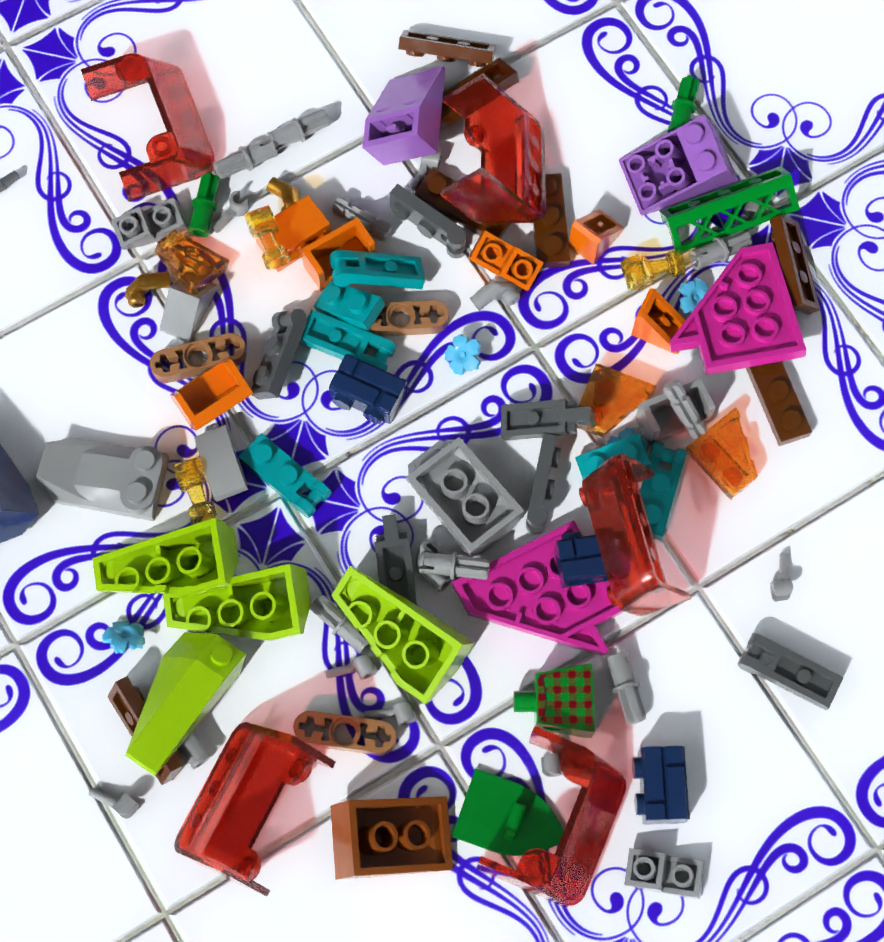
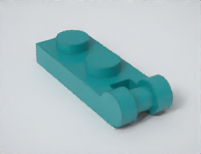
M336 250L330 254V265L334 269L332 271L333 283L338 287H346L354 283L422 289L425 283L421 257L351 250Z
M312 309L299 342L343 360L345 354H349L385 371L388 368L386 364L388 358L393 357L397 348L394 342ZM369 347L377 351L375 357L366 355Z
M262 433L239 456L242 464L306 518H310L316 512L315 507L321 500L326 501L332 494L331 490L323 482L313 477ZM307 487L311 492L305 498L299 496L298 494Z
M654 441L649 457L652 467L647 468L628 531L662 540L687 450L681 448L672 450L665 448L664 443ZM659 461L672 463L671 470L667 471L658 468Z

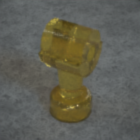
M266 205L243 214L250 235L253 238L259 239L265 249L261 257L265 268L273 270L287 264L290 261V256L285 246L278 245L275 233L279 232L270 206Z
M679 249L667 252L665 259L648 261L641 254H635V256L628 257L620 263L629 290L646 288L655 281L654 276L666 272L672 277L685 274V262Z
M199 456L173 464L182 493L187 491L192 506L188 509L190 522L197 524L215 518L217 512L214 503L206 501L203 489L205 473Z

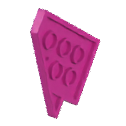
M773 242L740 248L670 340V353L699 348L706 375L806 356L807 349Z
M574 520L490 562L487 579L460 577L452 581V587L468 616L600 656L607 655L609 650L596 627L624 613L625 608L609 581L561 588L554 547L556 540H561L562 535L570 532H581Z

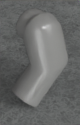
M492 281L471 296L470 300L480 311L494 299H503L508 306H512L520 300V293L516 290L517 286L512 282Z
M425 540L417 549L416 571L437 591L442 592L449 585L450 578L445 575L419 573L422 551L439 554L436 542Z

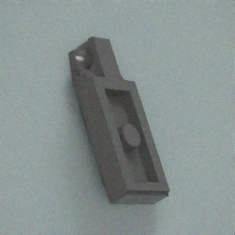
M566 399L501 405V438L504 441L543 438V433L567 436L577 433V427L596 425V412L590 406L577 407L576 402H568Z
M396 514L382 516L384 535H376L375 542L379 583L417 605L410 541L407 538V532L398 533Z

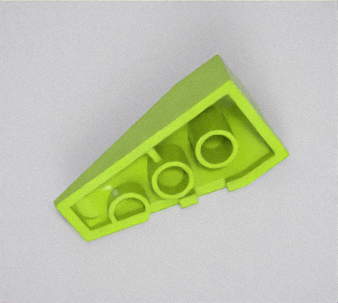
M215 517L94 557L92 560L96 590L99 592L198 595L229 585L239 563L234 529Z
M293 564L234 576L229 585L198 595L163 594L167 627L266 641L303 634L311 606L306 568Z
M353 566L348 567L331 595L353 626L360 630L371 645L370 649L376 657H380L391 672L390 676L396 684L425 705L454 676L475 644L447 623Z
M184 632L162 657L125 756L153 776H156L239 677L246 654L217 634Z

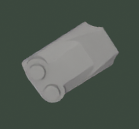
M68 437L45 443L36 480L44 486L54 503L154 522L170 458L167 453L159 452L151 446L134 448Z
M460 437L450 443L437 442L407 465L408 475L406 476V481L457 540L459 548L469 554L470 557L480 554L509 533L525 515L523 508Z

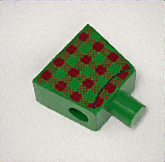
M592 664L536 673L533 680L534 691H513V711L534 712V726L536 730L592 738L595 732Z

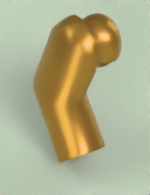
M272 177L267 184L266 191L282 198L284 206L281 211L301 199L297 188L275 177Z
M169 272L140 274L126 288L125 298L128 299L129 306L133 308L142 307L146 301L145 295L150 289L169 288L171 285Z

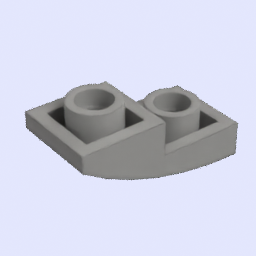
M173 197L145 211L139 206L111 220L123 250L155 243L188 229L179 204Z
M223 425L195 436L194 439L215 501L218 502L248 490L242 465L236 456L231 434L227 426Z
M629 848L624 885L700 900L705 863L701 860L667 856L666 853Z

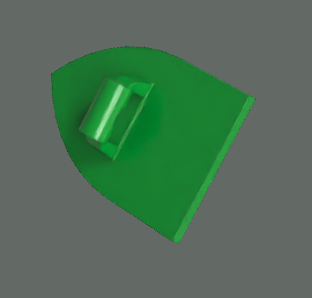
M475 768L452 838L494 853L509 856L537 854L553 848L566 840L556 815L536 793L518 783Z

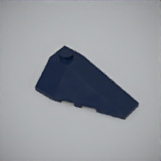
M0 444V543L23 535L39 512L30 486Z

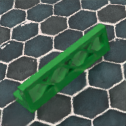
M779 166L661 209L659 212L662 222L669 229L674 250L679 254L712 242L716 237L723 238L770 221V219L778 215L784 216L798 211L800 208L791 173ZM786 189L789 204L778 208L769 205L775 192ZM753 201L759 204L753 217L744 219L738 216L744 203ZM721 212L729 216L723 228L713 230L707 227L714 214ZM689 223L698 227L692 239L681 243L677 231L678 227Z

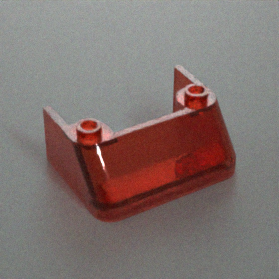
M129 53L80 69L91 101L148 83L165 125L166 132L153 136L147 143L146 152L150 162L119 172L129 202L199 179L206 172L211 173L214 170L213 164L216 162L214 151L183 72L178 66L140 54Z
M482 73L443 98V102L465 119L464 137L469 145L481 152V168L441 190V196L463 212L467 218L476 223H533L543 218L546 214L544 130L532 114Z
M621 453L607 459L582 480V487L579 488V495L583 505L588 507L609 581V586L606 588L609 601L613 606H618L620 610L641 617L691 600L688 592L667 584L638 486V482L654 477V472L649 467Z
M249 722L239 724L228 738L181 826L174 843L175 851L228 880L267 897L270 890L253 881L260 872L261 859L260 854L253 850L252 847L285 784L295 786L304 782L311 773L313 763L333 768L336 761L294 735Z
M534 726L528 743L554 754H560V770L562 775L568 781L582 786L555 854L538 848L528 850L522 855L516 870L481 856L476 869L558 905L572 907L580 903L586 895L626 792V780L619 770L590 749Z

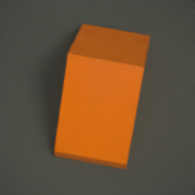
M600 209L574 221L571 227L569 247L594 265L623 232L624 227Z
M650 288L636 316L631 335L670 352V340L685 322V319L655 288Z

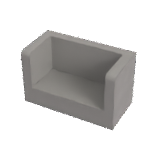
M699 378L683 385L686 395L689 396L700 415V420H703L704 423L709 422L716 406L702 379ZM664 393L639 404L635 418L645 438L648 439L649 446L653 445L654 441L661 442L686 431L684 424L679 420L670 404V400L667 399Z

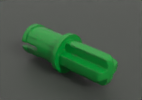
M692 75L682 78L677 98L672 101L673 113L667 129L668 133L690 122L691 115L696 112L695 100L700 82L699 79L694 78Z
M206 172L201 176L197 197L191 203L194 209L188 231L191 235L201 238L208 237L213 212H216L218 208L215 201L220 178L210 172Z

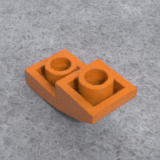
M486 230L482 231L468 257L470 261L512 282L525 291H529L544 263Z

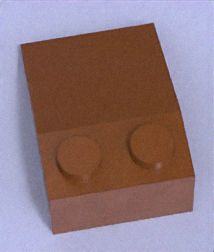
M447 796L348 800L330 806L335 880L453 870Z

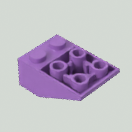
M440 66L391 79L385 86L365 119L362 146L365 151L383 166L438 153L445 67Z
M705 115L688 122L619 159L639 213L642 216L738 182L716 126Z

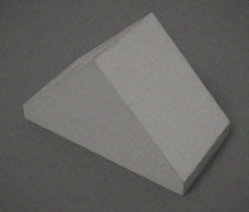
M189 273L172 284L168 290L160 331L190 343L218 285Z

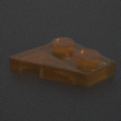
M173 230L159 240L155 249V254L187 291L194 296L227 271L230 261L176 230Z
M596 363L578 406H590L596 412V425L577 428L603 438L633 413L641 402L652 397L656 385Z
M736 407L711 426L705 434H701L699 438H696L686 447L687 453L730 500L747 488L758 477L754 460L750 458V446L747 436H744L739 419L741 416Z

